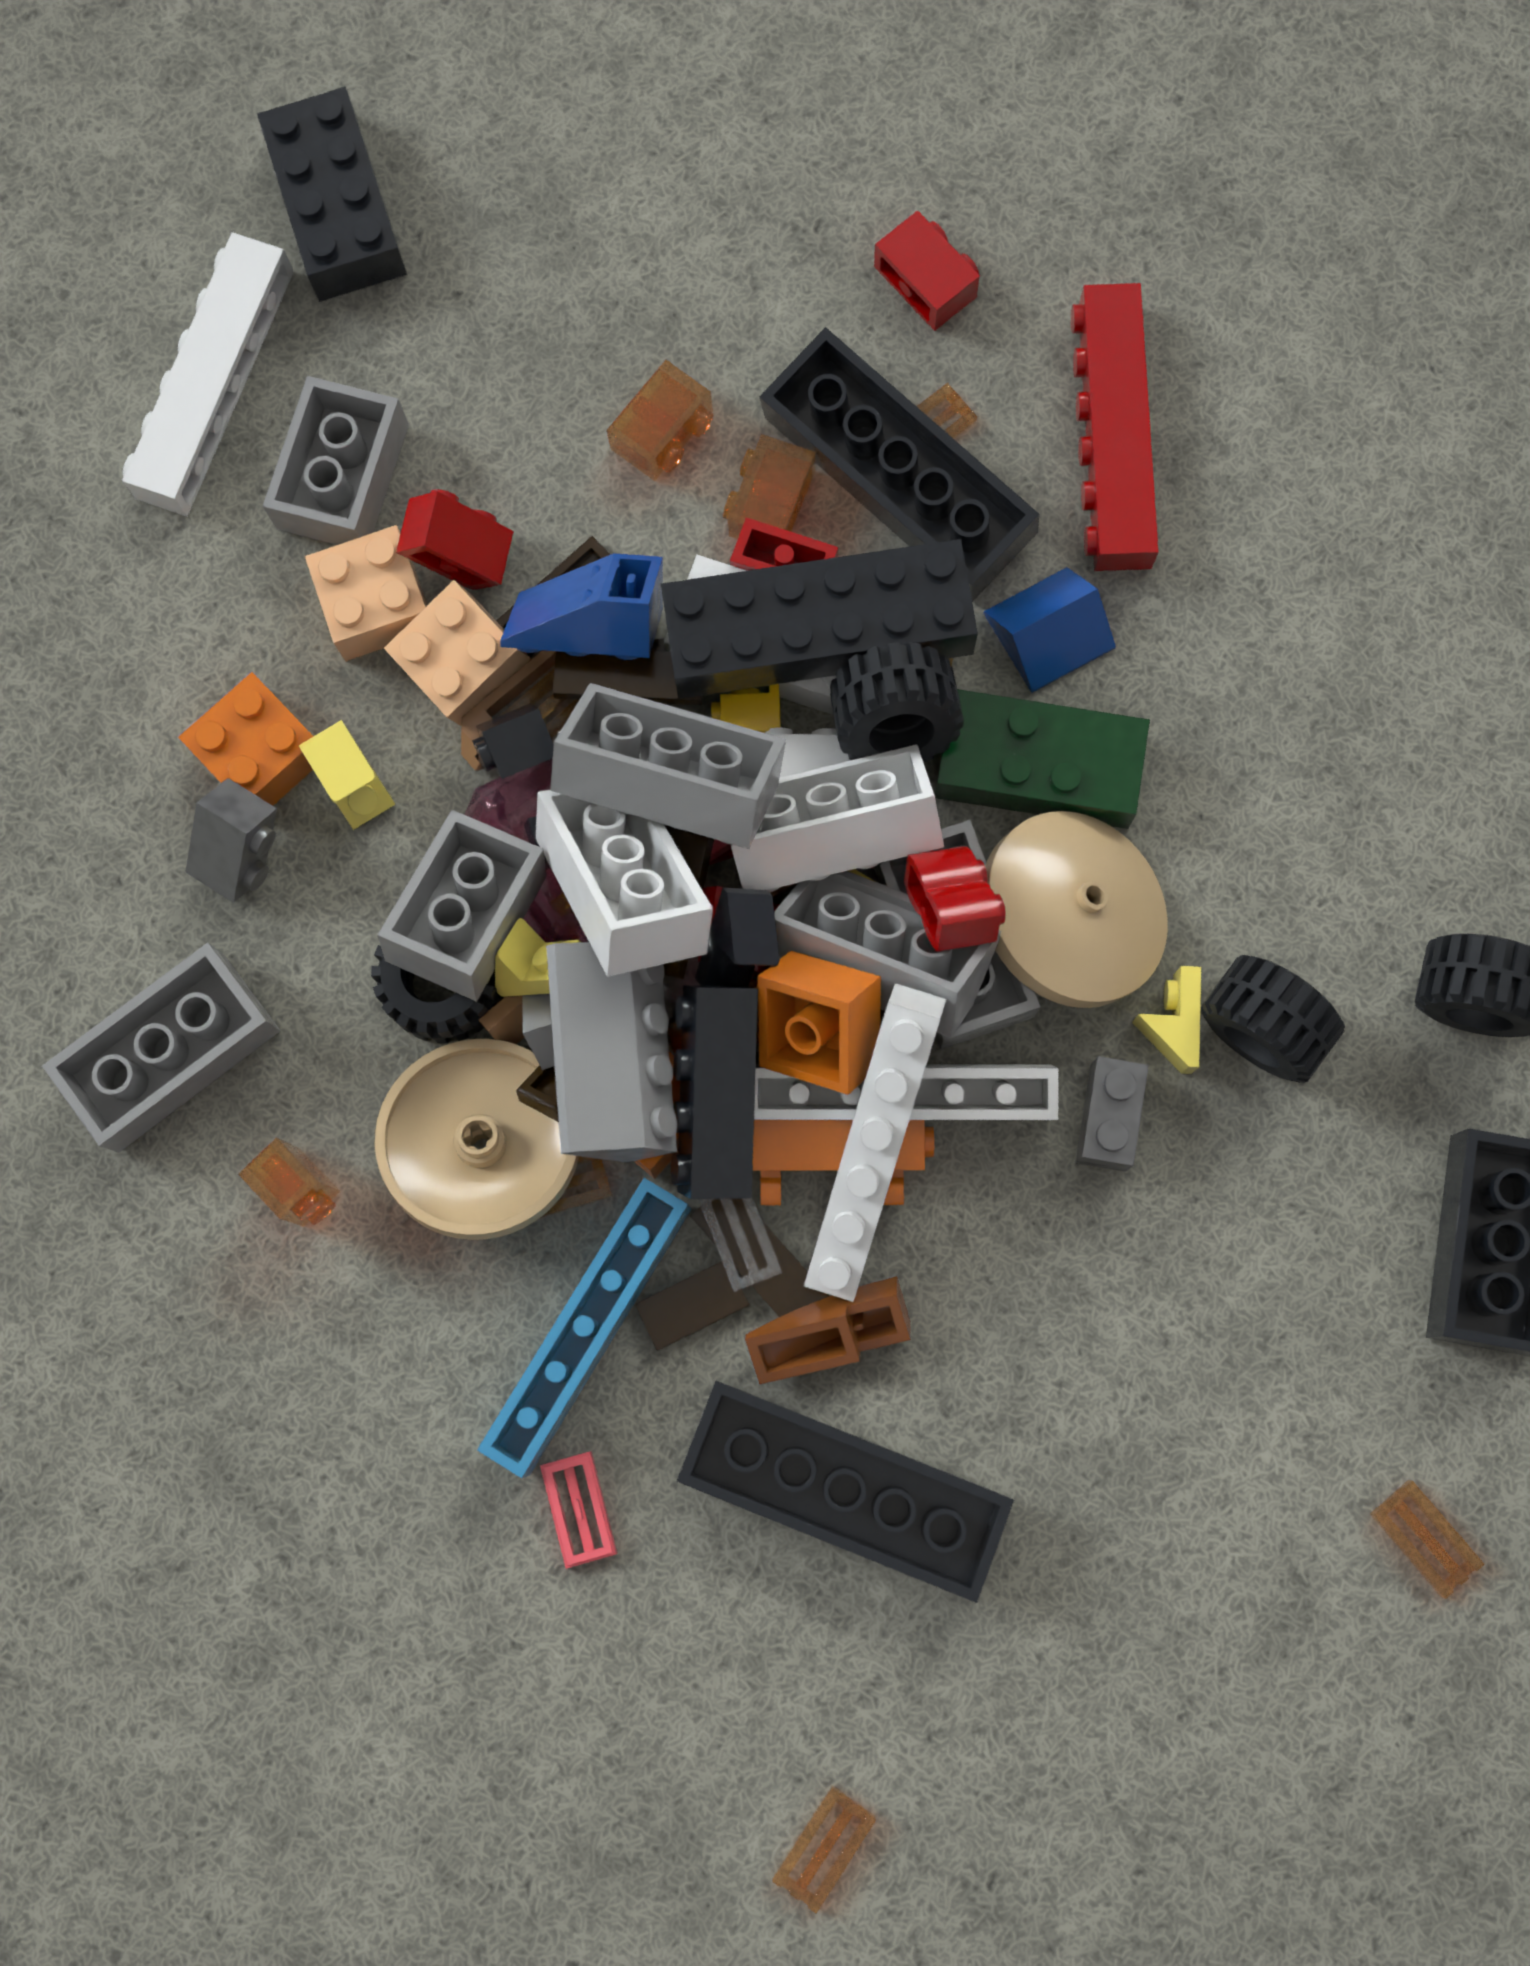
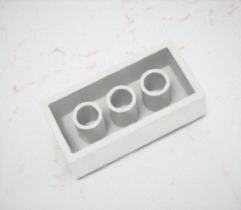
M918 745L779 778L778 788L750 848L747 849L731 844L742 889L768 890L773 892L782 886L807 880L818 881L832 874L857 868L868 869L875 867L881 862L906 857L910 854L944 848L935 796Z
M550 790L538 792L536 840L539 846L544 849V856L607 977L707 954L712 906L664 824L628 815L621 811L587 801L577 800Z

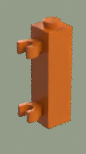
M754 1120L752 1171H760V1205H781V1171H838L853 1120ZM909 1120L883 1205H904V1170H925V1157H934V1127H925V1120Z

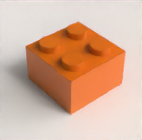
M253 672L178 737L220 783L229 778L272 806L313 771L299 745L314 736Z
M788 952L779 959L777 966H770L758 976L759 1067L849 1095L865 1080L879 1035L881 976L798 952Z

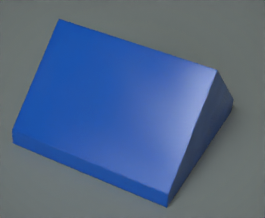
M1068 567L985 610L983 613L1031 693L1116 648L1098 589Z

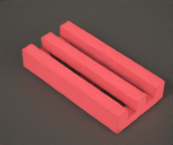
M592 1451L540 1465L565 1568H571L618 1554ZM579 1465H583L603 1547L597 1549L594 1548L574 1468ZM564 1470L584 1550L583 1553L576 1555L574 1554L554 1472Z

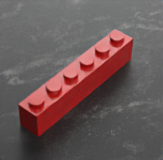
M1141 283L1083 285L1079 304H1072L1071 332L1072 334H1080L1081 348L1074 349L1073 370L1074 377H1083V392H1077L1076 418L1078 422L1085 421L1086 436H1080L1078 454L1080 466H1088L1089 481H1083L1081 487L1082 510L1091 511V526H1086L1084 529L1085 556H1093L1094 571L1152 569L1159 550Z

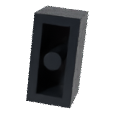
M527 704L476 726L480 737L472 740L478 757L487 772L494 769L501 779L553 758L554 744L539 708L532 704Z

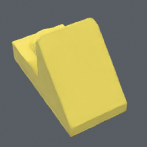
M342 720L299 745L331 800L337 804L353 830L395 805L390 794Z
M519 918L495 957V988L497 993L501 997L550 994L546 946L554 943H575L581 941L568 940L545 943L524 919Z
M1180 966L1173 974V980H1166L1164 987V1009L1172 1010V1015L1138 1014L1132 1021L1141 1033L1181 1074H1192L1199 1068L1201 967Z

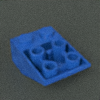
M613 553L520 592L501 637L500 646L517 648L525 653L546 650L566 652L572 656H586L589 654L615 655L623 660H633L639 657L649 658L663 611L661 583H663V557Z

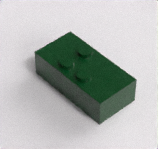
M957 689L964 724L963 728L960 729V736L957 741L951 742L950 748L941 754L935 798L1037 815L1056 811L1076 812L1096 818L1112 827L1129 829L1137 813L1150 719Z

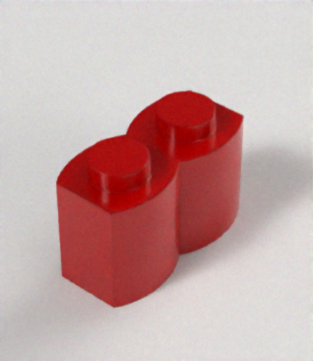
M961 846L907 856L904 878L905 888L913 908L921 916L926 935L936 951L997 942L1000 925H1003L1006 919L1004 901L1000 894H994L988 884L984 862L981 859L977 860L969 847Z

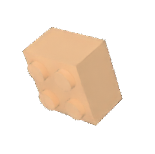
M397 525L305 556L333 643L345 662L383 649L427 606L413 562L396 553L401 533Z
M455 580L384 647L389 655L448 719L460 726L462 724V716L532 660L525 652H521L517 648L500 646L504 629L475 597Z

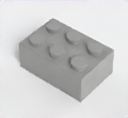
M311 376L306 377L263 503L264 510L277 530L335 545L374 532L409 427L408 420L398 398Z
M451 810L378 933L385 961L477 1002L495 970V957L499 948L519 918L523 919L547 877L544 849Z

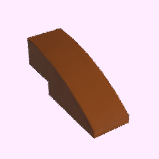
M896 1276L859 1286L854 1302L832 1295L796 1309L747 1333L745 1341L759 1384H764L860 1362L861 1351L909 1341L911 1321L898 1277Z

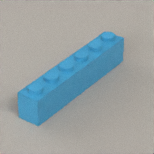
M643 1178L477 1451L520 1478L531 1475L692 1210L687 1203Z

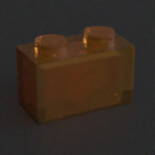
M665 360L606 430L610 449L654 481L663 471L670 473L681 461L684 455L683 447L693 435L697 438L702 436L709 428L714 416L712 413L711 391L668 360Z
M761 434L755 450L748 448L744 455L740 468V476L744 477L739 491L732 490L724 507L723 518L728 520L729 536L738 539L746 517L792 532L816 471V453Z
M277 1137L238 1173L279 1219L303 1227L308 1222L316 1225L327 1217L336 1206L332 1199L340 1192L300 1148Z

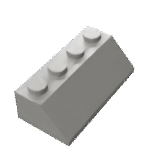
M848 871L832 874L818 881L807 880L799 882L774 912L779 959L788 952L794 951L881 976V1009L886 1011L895 983L945 998L946 1001L937 1032L950 1038L974 1004L1001 935V930H999L997 942L936 951L926 935L921 916L913 908L908 894Z
M590 942L554 943L547 945L561 1154L631 1162L677 1152V1119L674 1114L671 1084L673 1069L669 1061L667 1037L669 1020L665 1010L663 989L664 965L607 977Z

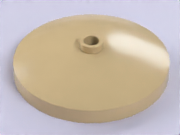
M1056 811L1039 814L1020 823L994 847L985 864L988 884L994 894L1001 895L1006 910L1005 923L1000 925L1001 935L995 951L1010 972L1020 982L1050 1001L1076 1008H1093L1108 1005L1124 998L1140 988L1151 977L1160 963L1166 945L1168 931L1166 904L1160 884L1151 866L1141 852L1123 834L1091 816L1076 812Z
M495 1039L457 1041L439 1047L419 1058L392 1085L383 1101L377 1118L375 1129L376 1160L383 1181L395 1201L412 1219L422 1226L439 1234L458 1239L483 1240L501 1237L521 1230L538 1220L556 1204L567 1189L576 1170L579 1156L561 1154L559 1122L520 1102L516 1092L518 1087L539 1066L532 1051L510 1042ZM478 1140H488L486 1141L485 1148L477 1150L474 1146Z

